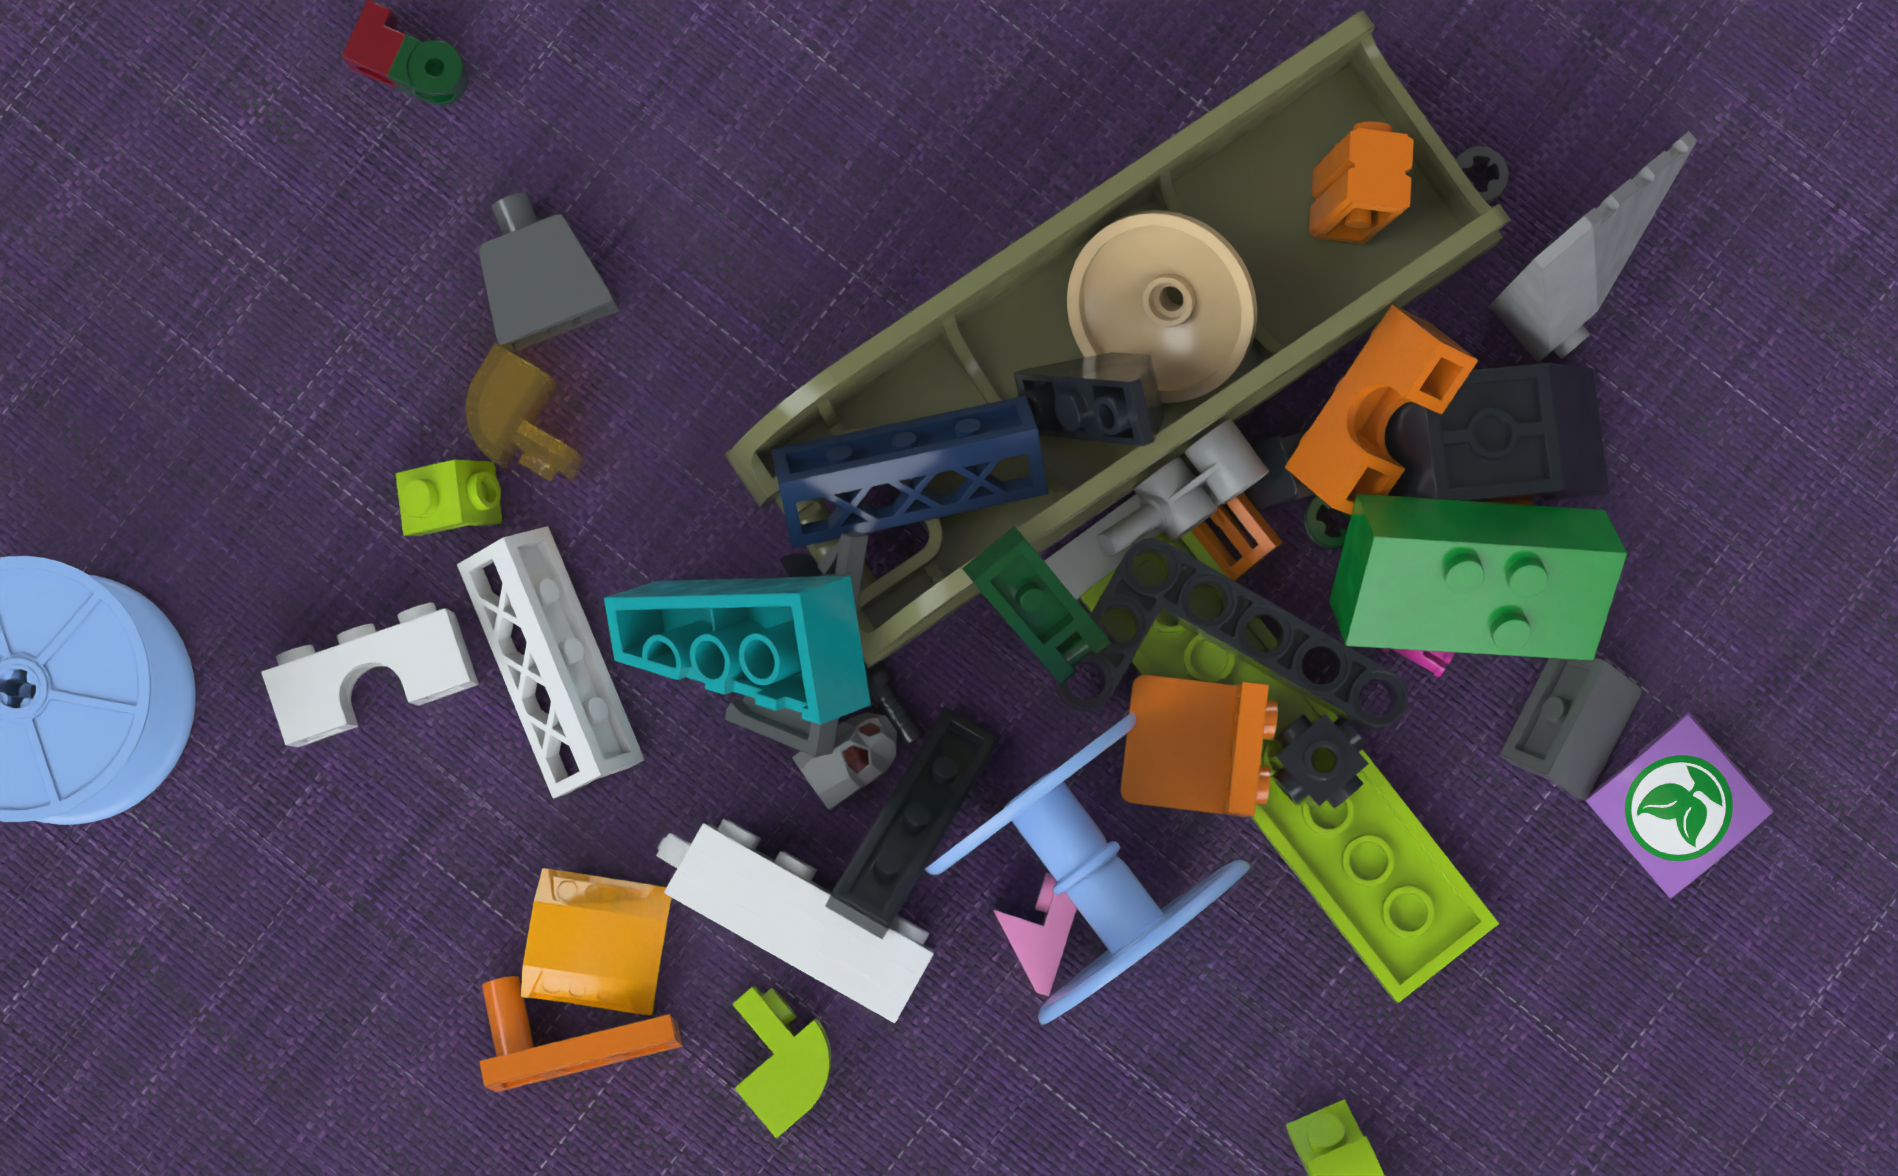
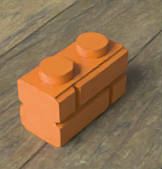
M1369 121L1355 124L1353 130L1339 143H1336L1334 148L1313 168L1311 197L1316 200L1310 205L1309 234L1313 235L1315 239L1364 245L1409 208L1412 178L1406 175V173L1412 169L1414 140L1408 137V134L1393 132V127L1386 123Z

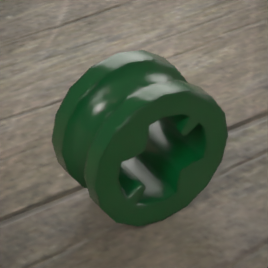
M1317 496L1308 505L1304 513L1303 526L1306 535L1315 545L1323 549L1336 550L1342 548L1347 534L1346 531L1340 528L1336 532L1337 537H1330L1325 534V523L1316 520L1319 508L1323 512L1330 509V506ZM1341 511V517L1350 520L1351 515Z

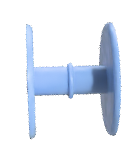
M33 556L0 557V821L27 822L35 820L50 824L74 825L96 822L124 812L146 798L166 779L182 755L188 741L194 720L196 688L194 672L184 642L170 620L153 602L124 584L111 579L88 575L75 567L47 558Z
M1134 712L1127 715L1056 770L1045 774L1005 805L1002 811L925 868L932 875L943 873L1012 821L1057 881L1052 889L1053 893L1056 895L1066 893L1107 947V951L1075 975L1042 1005L1038 1013L1041 1025L1054 1020L1076 1006L1156 948L1220 897L1251 867L1244 860H1235L1213 872L1160 909L1130 868L1116 855L1120 849L1119 844L1115 841L1106 842L1099 827L1064 781L1132 730L1137 722Z

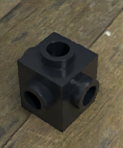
M1302 714L1274 738L1281 748L1269 758V761L1278 770L1271 777L1296 806L1304 800L1310 808L1319 807L1327 800L1333 808H1336L1364 784L1356 774L1369 764L1359 753L1366 747V744L1344 718L1339 717L1335 722H1332L1324 714L1310 722ZM1319 747L1328 749L1334 757L1333 767L1326 773L1318 772L1311 764V755Z

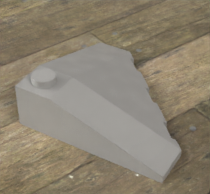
M1689 131L1678 139L1667 152L1663 151L1639 171L1633 179L1630 178L1610 194L1598 208L1594 207L1547 247L1488 306L1538 363L1551 351H1554L1562 360L1590 335L1583 324L1598 312L1697 142V139Z

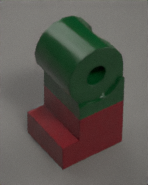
M367 0L342 54V58L349 69L430 104L442 106L458 100L467 88L468 74L456 49L447 42L439 40L421 42L397 31L398 21L391 9Z

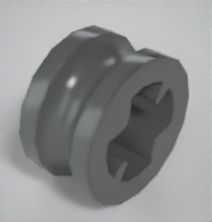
M1482 146L1469 148L1455 160L1464 174L1468 173L1473 162L1485 165L1482 170L1483 173L1490 169L1494 180L1486 184L1482 193L1478 192L1488 204L1494 202L1506 187L1509 175L1507 164L1502 156L1493 149Z

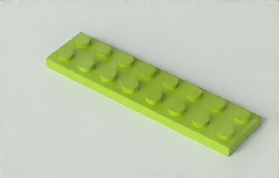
M1164 531L1155 537L1173 545L1226 576L1192 531H1189L1174 542L1169 540ZM1151 553L1142 554L1133 560L1132 573L1141 585L1156 587L1165 582L1167 567L1164 561L1157 555ZM1117 567L1080 595L1079 598L1091 613ZM1204 585L1197 586L1190 591L1188 597L1189 606L1197 617L1206 620L1214 619L1221 614L1223 608L1222 598L1214 588ZM1110 609L1103 613L1099 621L1100 625L1114 643H1125L1133 638L1135 622L1130 614L1121 609ZM1161 613L1158 614L1131 661V665L1140 676L1154 675L1229 685H1238L1241 682L1269 685L1267 700L1278 701V716L1274 738L1302 714L1310 722L1324 714L1332 722L1338 719L1335 713ZM1253 618L1247 623L1245 636L1248 644L1253 649L1260 652H1270L1276 647L1277 639L1260 618ZM1263 739L1260 765L1270 766L1272 776L1278 770L1269 761V758L1281 747L1274 739ZM1319 747L1311 755V764L1318 772L1326 773L1333 767L1334 757L1328 749ZM1363 749L1359 753L1369 764L1356 775L1364 784L1336 808H1333L1327 800L1319 807L1310 808L1304 800L1296 806L1271 777L1267 804H1256L1255 815L1251 819L1394 1002H1401L1499 924Z

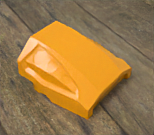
M542 868L533 902L523 961L521 997L572 1003L642 1015H654L657 981L669 910L673 900L672 897L664 893L667 887Z

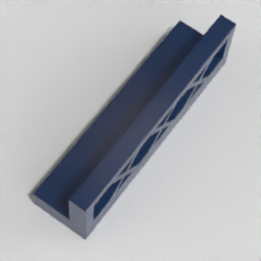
M1026 396L771 449L792 549L840 539L841 534L852 531L868 533L1048 494L1038 428ZM1027 454L1030 476L1001 481L990 475V472L1001 459ZM954 470L967 477L959 488L952 493L938 495L925 488L935 474L939 472ZM889 483L902 491L894 503L886 507L875 509L861 501L873 486ZM824 497L838 504L828 519L800 524L797 502Z

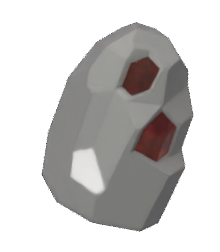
M866 712L851 717L837 726L833 754L814 757L800 751L792 758L825 806L831 811L888 770L896 757L897 731L886 715Z

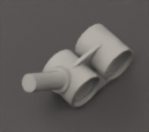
M1232 419L1223 422L1192 444L1185 451L1186 459L1182 460L1181 457L1174 459L1134 489L1141 499L1140 508L1100 533L1097 537L1100 549L1107 556L1112 557L1152 530L1164 531L1171 542L1176 541L1218 510V506L1231 501L1269 472Z

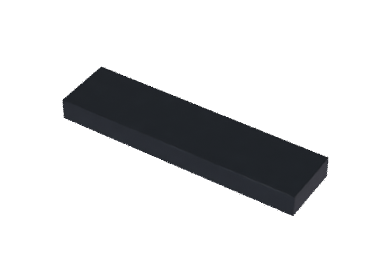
M944 707L830 895L825 907L883 940L1000 738Z

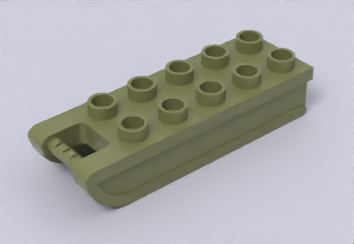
M1364 10L1356 13L823 370L766 414L732 449L725 453V457L758 506L762 509L776 502L785 515L771 449L1018 397V390L1014 378L1015 372L1027 368L1085 358L1074 339L1068 318L1067 289L1070 274L1076 259L1085 245L1107 225L1124 216L1142 211L1161 210L1193 217L1221 234L1242 258L1252 279L1257 300L1256 331L1249 352L1238 369L1215 390L1189 401L1162 403L1165 418L1153 443L1138 446L1039 435L1047 495L920 521L929 535L927 545L920 552L878 580L864 561L856 614L863 658L868 668L882 661L980 595L982 592L962 568L1014 525L1038 554L1042 553L1128 495L1160 468L1178 457H1184L1186 455L1185 451L1208 432L1229 419H1232L1233 422L1237 421L1375 328L1392 304L1403 309L1501 241L1503 237L1498 230L1509 223L1511 219L1500 204L1492 208L1464 174L1380 53L1372 37L1375 25ZM1361 122L1386 123L1393 127V132L1408 134V137L1414 140L1412 169L1406 173V175L1412 178L1410 207L1364 245L1315 239L1313 235L1309 234L1310 205L1316 200L1311 197L1313 168L1334 148L1335 144L1339 143L1352 131L1355 124ZM1168 286L1167 296L1170 301L1178 305L1183 304V295L1180 290ZM1027 454L1001 459L990 472V475L1001 481L1030 476ZM954 470L939 472L935 474L925 488L938 495L952 493L959 488L967 477ZM822 498L796 503L800 524L828 519L832 514ZM840 539L811 544L806 547L819 565L828 549L835 546Z

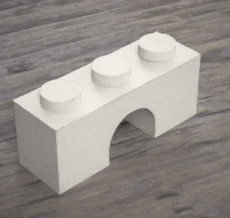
M427 603L399 613L397 616L400 624L376 632L374 624H366L338 634L339 645L315 653L313 645H305L277 655L278 666L261 673L285 745L301 747L359 727L351 704L352 689L357 679L363 673L375 667L391 668L399 676L408 702L418 706L479 685L455 613L446 608L437 611L434 603Z

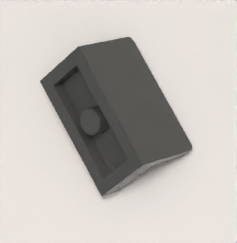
M1594 657V660L1549 658L1499 756L1514 766L1551 780L1572 796L1585 801L1590 795L1639 700L1642 689L1602 659Z

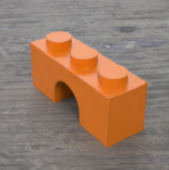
M1392 304L1383 319L1373 329L1369 340L1346 375L1337 383L1334 393L1311 428L1302 436L1297 449L1285 465V468L1330 507L1349 515L1352 514L1357 494L1388 496L1405 470L1403 466L1389 455L1385 446V430L1390 417L1400 406L1410 401L1442 415L1478 362V359L1430 322Z

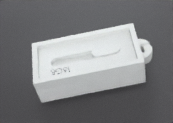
M723 819L718 828L703 823L692 843L672 833H668L667 837L662 838L657 847L659 851L656 856L677 868L664 891L665 894L891 1022L896 1023L934 954V950L924 944L929 936L927 931L897 915L883 940L825 907L832 892L811 881L817 869L785 851H780L775 860L756 850L761 840L760 837L730 820Z

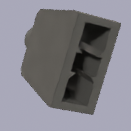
M525 192L504 197L491 206L502 236L482 243L478 246L496 338L507 355L619 311L611 293L562 214H556L538 221L529 197Z

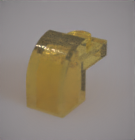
M495 343L475 374L466 397V420L473 440L481 451L503 470L506 469L519 449L524 453L518 463L533 473L551 482L557 472L572 481L584 462V458L576 450L533 425L557 384L547 373Z

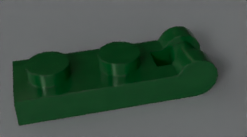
M1015 525L962 568L1061 685L1076 673L1073 666L1092 651L1098 655L1112 644Z

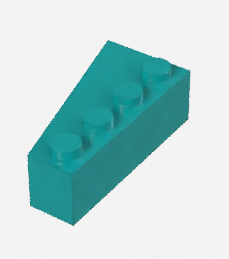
M850 575L655 581L604 598L614 661L675 680L685 677L705 683L706 690L723 695L735 692L755 698V705L774 711L783 708L802 713L803 720L819 725L871 705Z

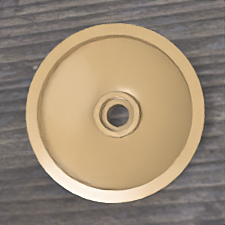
M1151 210L1119 218L1099 231L1085 245L1076 259L1070 274L1067 289V312L1072 334L1083 356L1090 357L1111 352L1151 355L1161 403L1189 401L1215 390L1238 369L1252 345L1257 324V300L1248 269L1234 247L1221 234L1193 217L1177 212ZM1168 286L1180 290L1183 295V304L1178 305L1170 301L1167 296Z

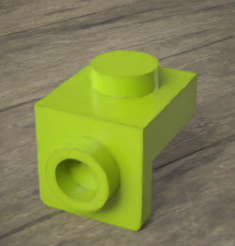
M454 459L395 473L403 536H423L468 525L492 526L502 522L500 506L501 489L493 462Z

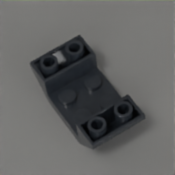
M1540 363L1472 370L1442 415L1410 401L1400 406L1392 414L1386 426V449L1389 455L1405 468L1388 496L1483 502L1544 495V501L1610 493L1593 368Z

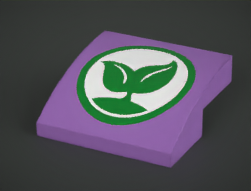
M1689 712L1642 748L1636 758L1590 793L1586 799L1589 806L1670 899L1727 854L1772 814L1774 810Z

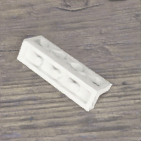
M549 527L503 537L457 564L552 798L566 795L596 779L628 769L644 761L643 754ZM493 562L503 583L500 597L492 592L483 570L484 567ZM513 623L521 627L526 639L525 655L517 652L511 638ZM537 682L545 686L551 700L549 714L540 709L536 699ZM561 741L570 746L579 768V772L569 777L559 755Z

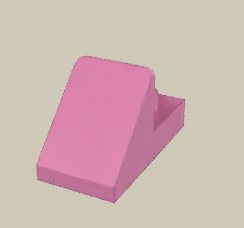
M1047 872L1035 906V910L1046 913L1042 925L997 910H993L1034 990L1037 993L1049 996L1077 908L1066 893L1060 895L1053 893L1052 889L1057 881L1052 874Z

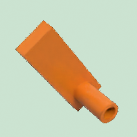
M503 977L482 984L496 1057L481 1060L479 1063L484 1087L495 1093L683 1047L678 1022L670 1014L534 1047L525 999L521 997L520 977Z

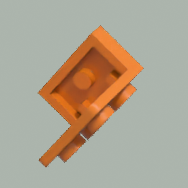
M1141 675L1137 677L1132 684L1129 714L1134 712L1137 722L1134 728L1126 734L1120 794L1123 800L1131 804L1239 817L1254 816L1256 804H1267L1270 788L1271 767L1260 765L1263 739L1273 740L1277 725L1278 701L1267 700L1269 685L1249 682L1229 685L1154 675Z

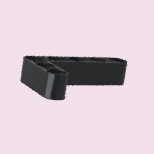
M1156 538L1143 539L1131 546L1090 614V617L1099 628L1101 616L1110 609L1126 611L1135 622V632L1131 640L1125 643L1112 642L1098 655L1092 651L1075 665L1088 664L1094 666L1100 672L1103 678V688L1100 695L1087 700L1077 698L1071 693L1067 681L1061 685L1055 679L1056 692L1060 700L1068 708L1078 712H1091L1102 707L1114 693L1155 619L1161 613L1358 727L1367 730L1386 727L1399 720L1405 713L1408 704L1407 688L1403 680L1391 670L1349 646H1345L1342 642L1173 545ZM1151 553L1161 558L1167 567L1165 582L1156 587L1141 585L1132 573V563L1136 557ZM1206 585L1219 592L1223 608L1218 617L1205 620L1197 617L1192 612L1188 597L1193 588ZM1262 617L1270 620L1276 626L1279 639L1272 651L1260 652L1248 644L1245 629L1251 619ZM1318 649L1326 652L1331 657L1334 663V674L1327 684L1318 685L1305 677L1302 671V661L1304 655L1309 650ZM1366 682H1377L1383 685L1390 695L1389 709L1382 717L1368 715L1359 704V693Z

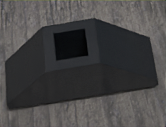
M1111 352L1027 368L1014 373L1018 397H1027L1038 428V434L1041 436L1145 446L1155 441L1156 434H1158L1165 418L1151 355Z

